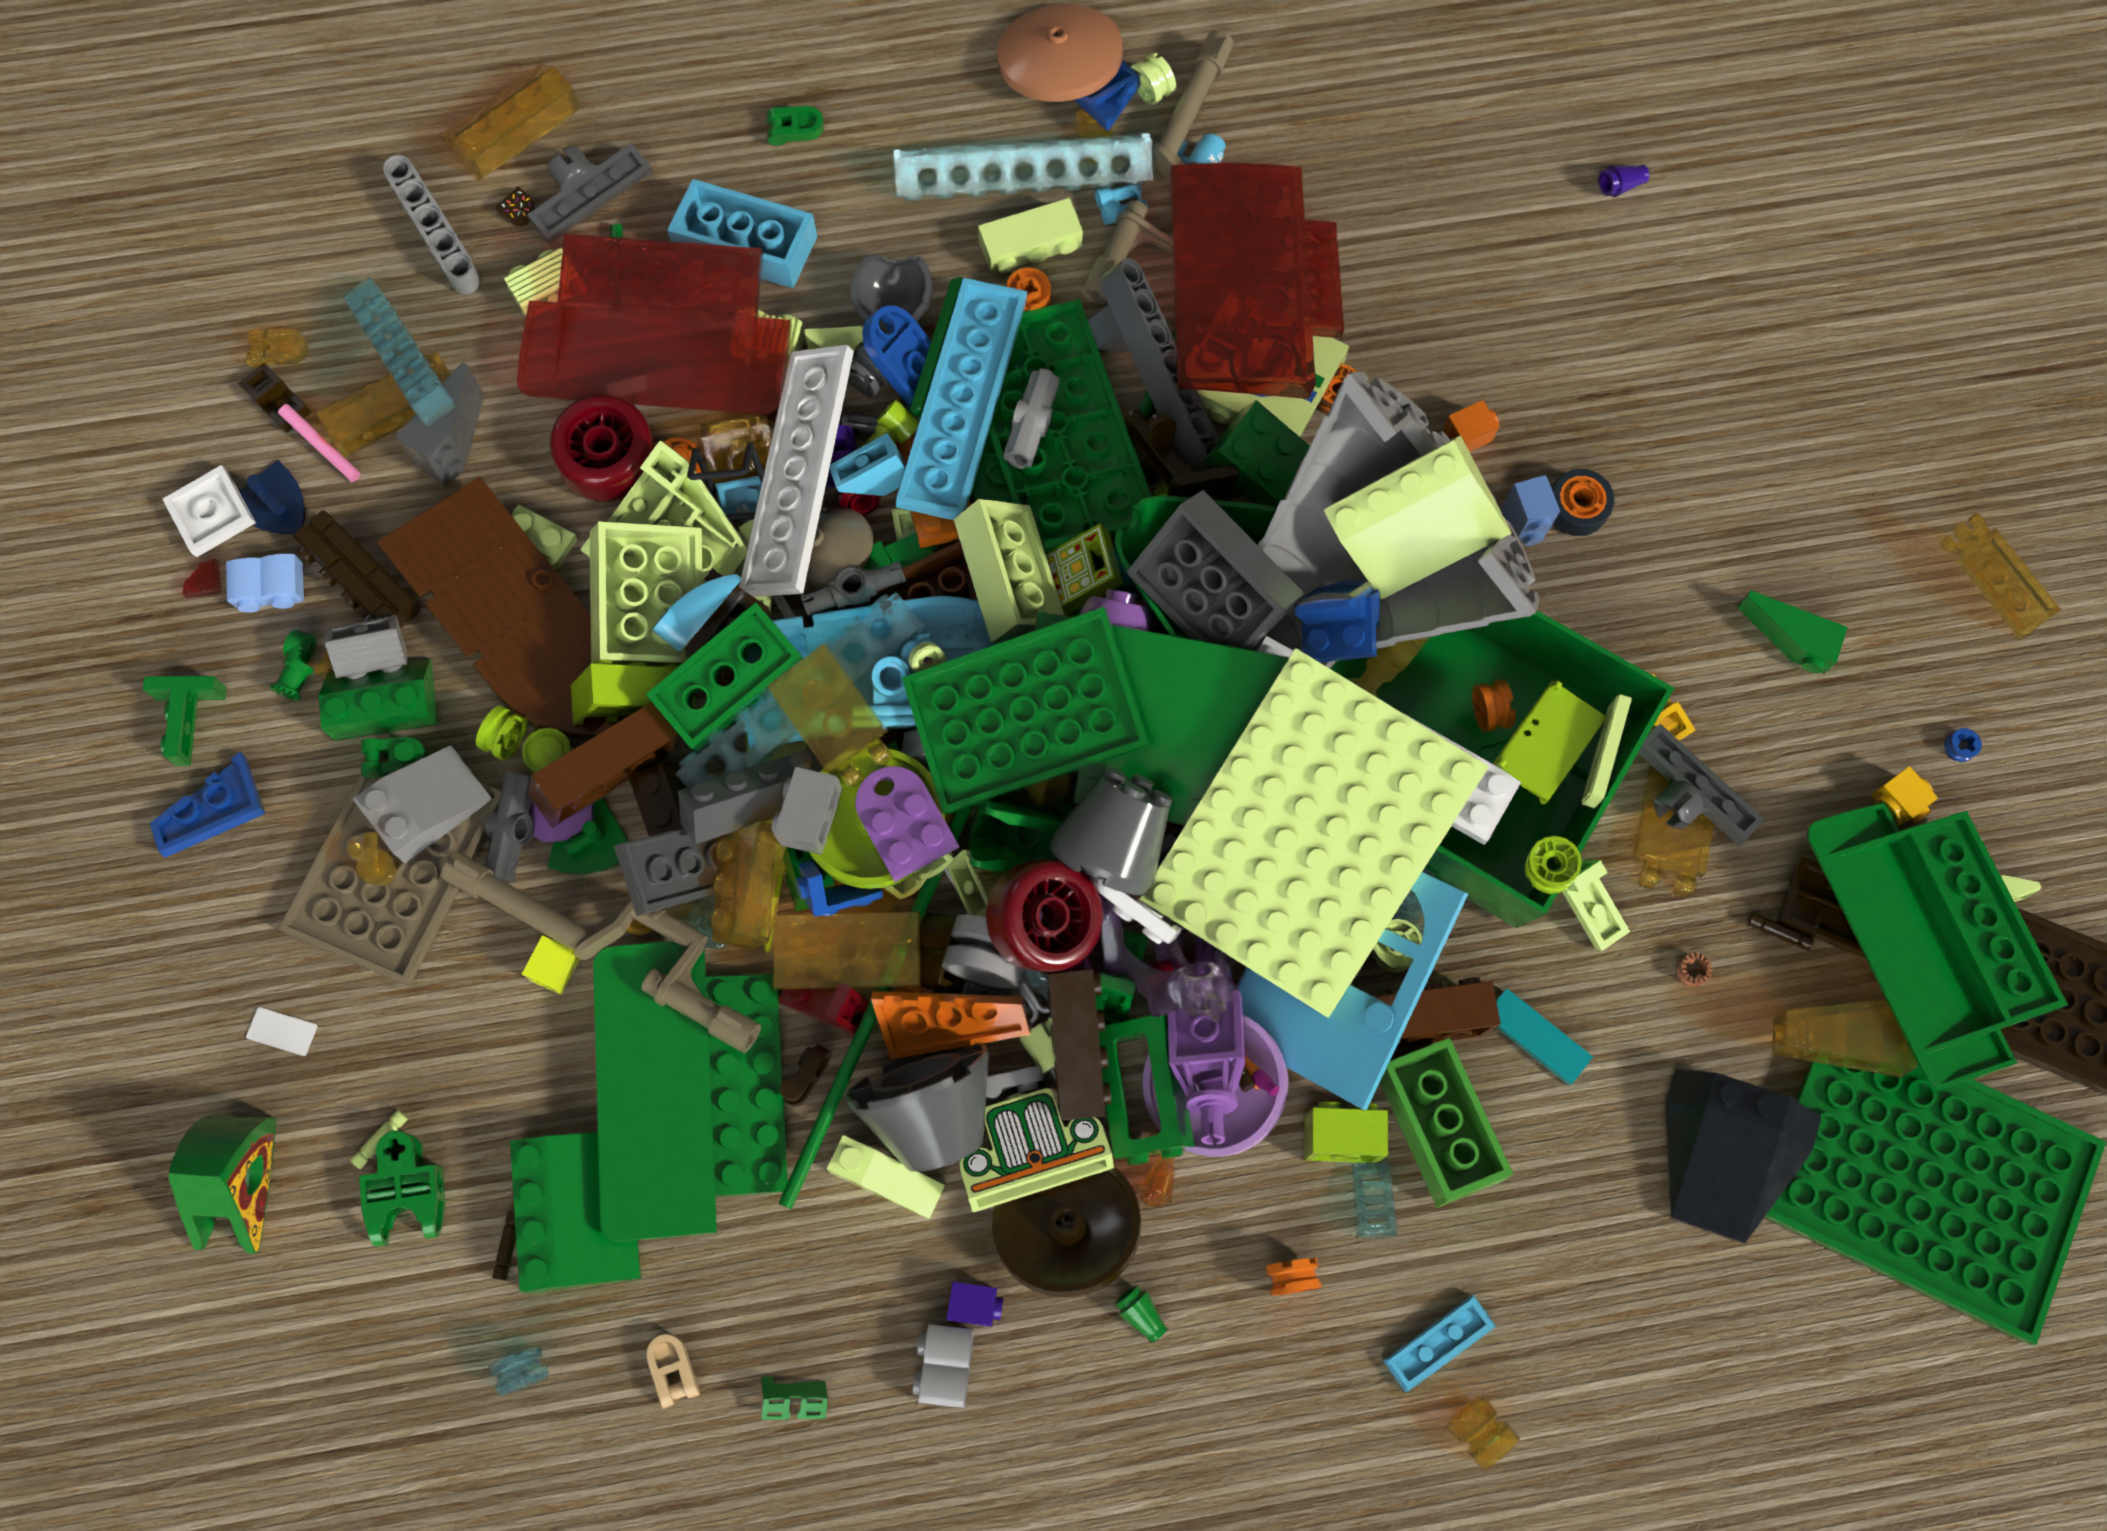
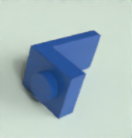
M810 860L798 864L801 877L795 879L797 891L801 900L805 899L814 917L834 915L841 909L852 906H866L871 904L873 900L883 898L881 888L867 889L844 884L824 890L822 874L814 862Z

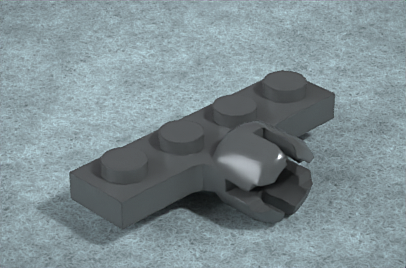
M632 143L599 165L591 164L580 149L575 146H567L562 149L567 155L564 160L558 153L548 162L549 173L561 187V190L558 194L527 214L529 221L548 244L652 173L651 166Z
M1659 724L1648 734L1638 754L1668 782L1667 787L1654 800V811L1659 819L1669 809L1675 813L1665 823L1667 826L1674 829H1684L1698 815L1703 814L1740 846L1765 821L1759 813L1664 726Z

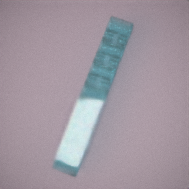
M370 276L342 295L405 398L425 425L429 427L456 407L454 401Z

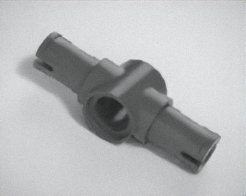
M899 561L869 571V569L861 571L858 568L849 567L841 570L836 580L829 582L830 586L800 595L809 617L812 614L834 606H838V609L844 606L849 609L864 607L870 601V597L878 595L877 591L906 582ZM851 585L861 586L855 592L846 591Z

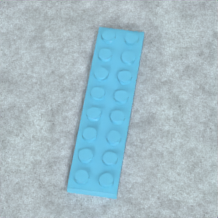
M963 278L897 494L896 508L954 520L967 509L1026 305L1027 291Z

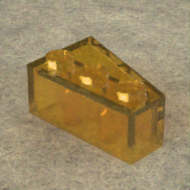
M758 821L719 839L716 850V857L718 859L717 877L714 882L715 908L711 919L713 942L747 950L769 942L780 898L774 896L779 874L785 875L788 865L782 863L786 846L780 845L774 836L772 824Z

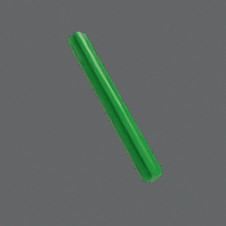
M962 277L952 279L946 293L910 407L911 414L916 415L917 418L922 416L963 281Z

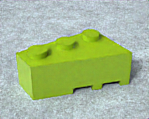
M610 660L592 662L571 684L573 725L584 724V719L587 717L605 716L607 723L610 721L616 723L618 722L617 716L633 714L652 702L646 693L680 665L668 663L660 667H653L639 661L630 662L626 665H614L613 661ZM694 695L693 700H692V704H693V707H694V708H696V706H695V695Z

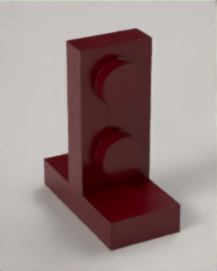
M793 970L778 1003L786 1008L837 1027L853 1038L869 1001L847 985L839 983L838 986H834Z

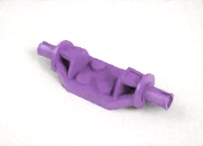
M1199 937L1194 941L1196 963L1187 966L1182 971V979L1167 998L1169 1065L1187 1097L1186 1108L1194 1114L1201 1115V1142L1213 1145V1137H1216L1217 1144L1225 1141L1223 1115L1237 1108V1097L1235 1095L1245 1065L1243 1009L1240 990L1232 980V970L1228 966L1218 963L1216 947L1207 941L1206 946L1203 945V939ZM1193 988L1198 989L1196 995H1191ZM1195 1083L1199 1085L1200 1091H1196Z

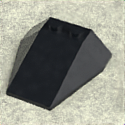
M1676 1069L1665 1103L1671 1219L1745 1244L1813 1151L1822 1117L1790 1096L1715 1072Z

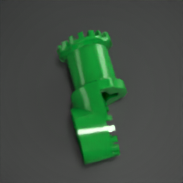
M293 629L287 635L283 645L284 659L282 663L284 667L277 682L271 684L270 690L279 695L282 692V697L286 694L287 699L300 701L302 696L299 693L307 676L312 675L314 669L307 665L310 657L313 656L311 651L315 652V648H313L317 644L314 643V641H317L315 635L298 629Z

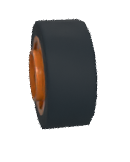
M1573 469L1563 473L1551 488L1560 509V513L1553 525L1561 532L1572 536H1587L1597 532L1611 515L1615 504L1614 491L1609 482L1599 473L1588 469ZM1574 499L1582 500L1586 506L1578 505Z

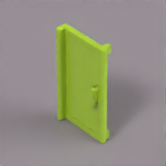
M1558 680L1549 683L1492 763L1520 781L1522 787L1540 798L1541 804H1546L1607 718L1604 714L1561 686L1562 683Z

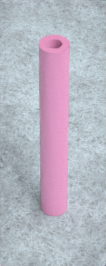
M285 404L279 409L278 414L350 482H354L359 478L361 473L290 405Z

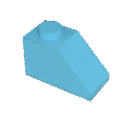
M888 433L830 464L829 469L839 492L885 496L900 488L907 462Z

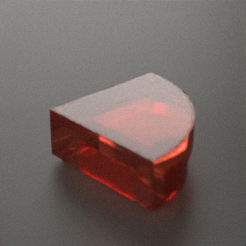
M211 558L199 564L200 567L189 578H186L183 585V595L186 598L221 593L219 561L216 558Z

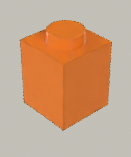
M1481 400L1449 415L1442 431L1450 439L1461 435L1470 452L1493 441L1499 429V420L1496 413L1492 409H1488L1484 400Z

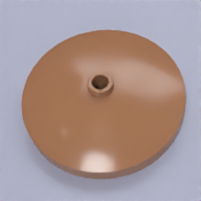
M1076 4L1044 6L1020 16L1005 29L997 46L999 71L1004 81L1013 90L1028 98L1048 102L1079 99L1098 91L1116 75L1123 59L1122 37L1116 24L1108 16L1093 8Z

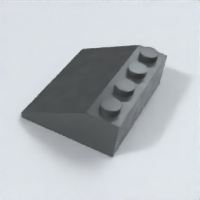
M1204 490L1180 504L1126 572L1190 639L1249 650L1305 594Z

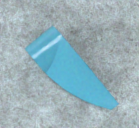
M731 574L713 579L694 588L670 606L651 630L680 652L742 578L737 574Z

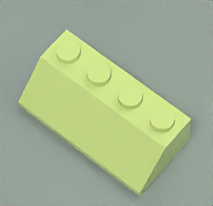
M978 499L954 519L991 643H1002L1033 632L1038 611L1064 615L1030 505Z

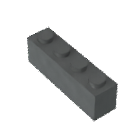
M807 749L678 790L680 823L694 843L698 844L771 820L776 811H781L785 800L783 798L784 784L788 777L792 778L795 767L820 772L824 766Z

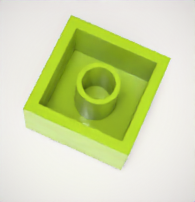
M1319 1102L1318 1107L1312 1108L1304 1116V1161L1376 1164L1388 1156V1110H1377V1104L1370 1103L1367 1110H1363L1357 1106L1351 1109H1340V1103Z

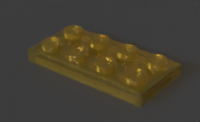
M920 913L834 914L830 916L820 915L816 917L814 915L775 916L774 988H837L839 983L851 988L920 986Z

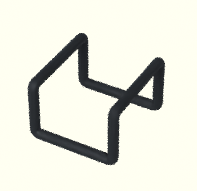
M748 443L742 469L709 472L700 450L694 448L691 453L687 477L690 480L705 479L709 491L716 501L717 491L712 480L713 478L746 475L749 471L751 458L761 483L764 477V470L754 445ZM696 463H698L701 473H695ZM756 512L726 514V517L729 521L754 519Z

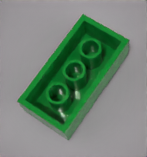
M1255 400L1239 412L1204 460L1213 468L1234 465L1239 473L1235 486L1256 504L1278 507L1280 501L1285 498L1310 445L1259 401Z

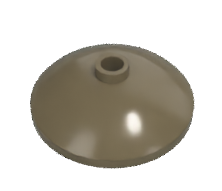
M831 508L820 511L803 591L804 595L830 586L829 582L836 580L839 572L845 568L855 567L862 571L872 552L873 533L869 523L860 513L849 508Z

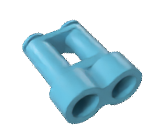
M1139 183L1111 190L1109 187L1095 190L1096 204L1101 211V217L1105 225L1117 223L1116 219L1119 213L1125 210L1127 204L1120 205L1119 201L1134 198L1148 208L1147 201L1141 197L1142 189Z

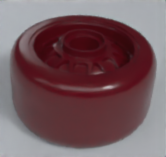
M592 395L575 401L559 415L550 435L551 456L566 485L584 498L601 502L625 498L644 472L640 467L656 446L648 422L643 414L630 402L612 395Z
M1054 859L1026 861L1007 870L993 886L986 906V926L995 949L1009 963L1029 971L1057 972L1077 965L1093 950L1103 925L1102 901L1092 880L1082 870L1076 872L1060 860ZM1040 910H1041V913H1042L1041 921H1040V917H1039Z

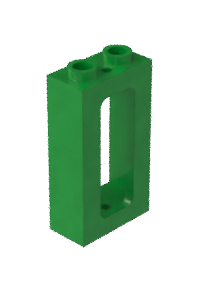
M1159 1013L1106 1025L1105 1031L1098 1033L1099 1045L1106 1046L1108 1068H1102L1103 1082H1109L1111 1104H1106L1105 1106L1114 1159L1127 1160L1130 1166L1150 1162L1149 1156L1161 1154L1162 1159L1183 1156V1149L1195 1147L1190 1114L1186 1108L1187 1097L1169 1065L1168 1015ZM1147 1038L1161 1131L1154 1136L1133 1139L1130 1133L1116 1044Z

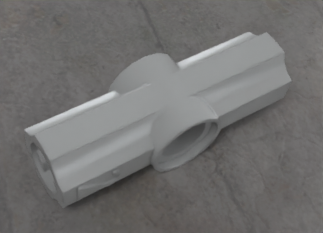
M1041 368L1038 371H1032L1023 400H1019L1016 405L1012 420V432L1004 452V460L1008 461L1013 467L1020 469L1032 467L1041 437H1045L1052 416L1051 407L1059 389L1060 378L1055 376L1050 370Z

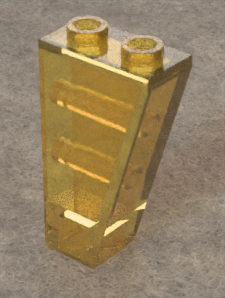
M1886 999L1790 1009L1773 1020L1772 1055L1897 1077L1904 1076L1916 1069L1918 1065Z

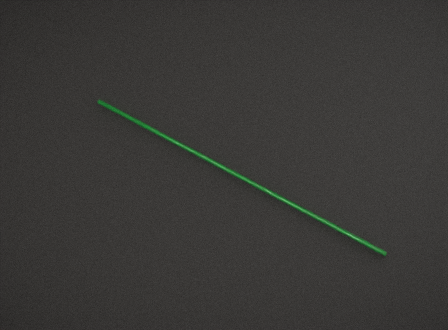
M1181 322L1176 324L1172 333L1177 347H1179L1188 327ZM1146 390L1138 409L1148 419L1154 404ZM1131 439L1133 447L1135 449L1136 444ZM973 806L956 811L951 820L949 829L956 841H958ZM944 870L933 877L927 878L922 885L874 991L890 992ZM871 999L778 1202L783 1207L792 1210L875 1026L877 1017Z

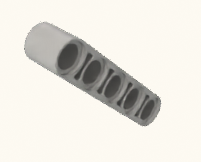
M403 155L389 157L383 164L384 175L452 288L460 294L473 293L478 289L481 279L469 254L411 161Z

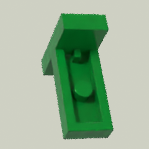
M215 676L144 677L143 690L156 701H167L164 708L167 727L166 734L161 738V751L163 757L176 766H191L198 700L226 699L227 687Z
M1114 927L1100 976L1102 995L1095 996L1096 1010L1103 1009L1105 1024L1110 1025L1127 1020L1148 941L1146 935Z

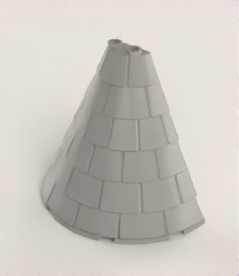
M1353 372L1343 379L1328 415L1324 416L1285 498L1280 501L1264 538L1258 544L1270 559L1305 593L1302 597L1318 587L1342 580L1369 582L1340 542L1324 509L1450 441L1443 431L1439 433L1435 431L1430 432L1426 428L1429 426L1426 414L1410 399L1378 377L1370 383L1366 382L1369 378L1364 372ZM1506 520L1512 532L1508 536L1384 599L1380 598V626H1376L1377 648L1395 646L1397 642L1437 636L1442 633L1488 626L1490 622L1530 617L1538 608L1539 595L1535 590L1529 592L1528 586L1536 579L1526 552L1511 523ZM1295 605L1251 650L1258 651L1262 642L1268 636L1293 651L1295 648L1302 651V620L1295 615Z

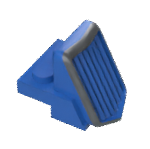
M1342 580L1318 587L1296 602L1295 615L1302 620L1303 653L1320 663L1377 657L1376 626H1380V591L1378 589L1372 590L1371 583L1367 581Z

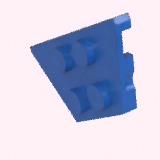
M1122 60L1118 72L1109 83L1098 91L1085 97L1074 99V101L1107 131L1112 127L1140 87V75Z

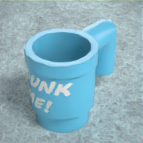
M1205 134L1196 143L1190 157H1185L1182 155L1187 148V143L1183 141L1177 153L1178 157L1200 182H1211L1224 157L1225 142L1217 135Z

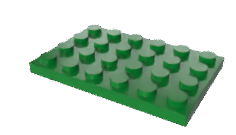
M1105 607L902 677L943 814L946 815L982 803L986 799H994L1150 746Z

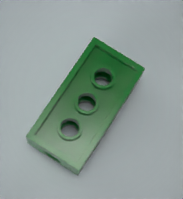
M755 603L646 693V695L688 746L693 750L699 751L805 663L806 660L762 607ZM754 646H760L762 649L761 658L755 663H748L746 658L748 650ZM726 669H733V682L728 686H721L719 681L720 674ZM704 691L707 696L706 704L700 709H695L692 704L693 697L696 693Z

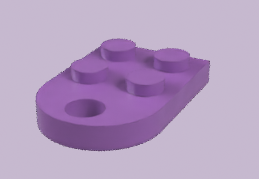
M885 767L874 771L861 783L856 795V810L894 882L959 848L957 841L926 786L914 772L903 767ZM888 780L894 783V789L890 794L880 796L875 793V788L881 781Z

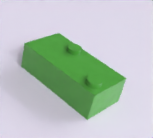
M1450 1038L1389 1061L1380 1084L1437 1208L1503 1182L1513 1175V1171Z

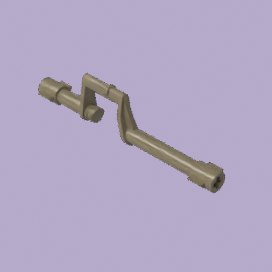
M1213 30L1208 34L1195 60L1196 67L1159 142L1155 143L1150 151V157L1155 167L1176 188L1189 193L1170 235H1166L1145 221L1149 211L1146 205L1136 200H1130L1125 210L1119 213L1116 219L1117 226L1102 256L1096 259L1082 287L1083 295L1089 300L1098 304L1107 303L1100 285L1102 274L1124 260L1129 252L1141 244L1150 243L1166 252L1180 256L1197 221L1201 219L1202 211L1210 197V191L1197 179L1178 157L1177 153L1215 77L1220 75L1234 47V41L1227 33Z
M459 851L452 854L444 864L441 871V878L474 898L482 897L573 950L574 955L581 960H588L596 956L599 951L624 935L633 919L637 920L687 949L668 975L655 968L652 969L642 983V991L653 996L657 1004L661 1006L668 1005L708 1028L709 1034L742 1053H746L757 1039L761 1029L760 1024L727 1005L721 1007L702 996L691 978V971L704 950L708 936L671 916L665 909L636 916L631 900L588 930L495 877L492 870Z

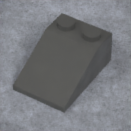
M464 362L456 368L396 436L414 465L443 486L456 479L467 462L484 399L482 390L469 366Z

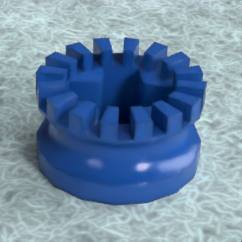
M1968 728L1956 730L1947 737L1944 745L1946 754H1949L1948 757L1959 762L1970 760L1981 751L1982 747L1978 734ZM1966 740L1969 745L1966 749L1961 750L1958 744Z

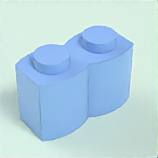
M275 554L262 558H240L226 562L227 601L239 611L256 612L260 610V607L267 605L285 609L293 607L294 603L304 601L303 562L295 554Z

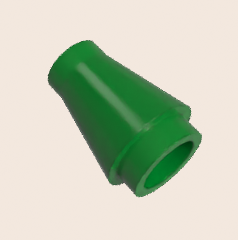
M1134 1285L1115 1302L1116 1307L1119 1309L1118 1315L1143 1334L1150 1343L1158 1340L1168 1330L1146 1289L1141 1290L1138 1285Z

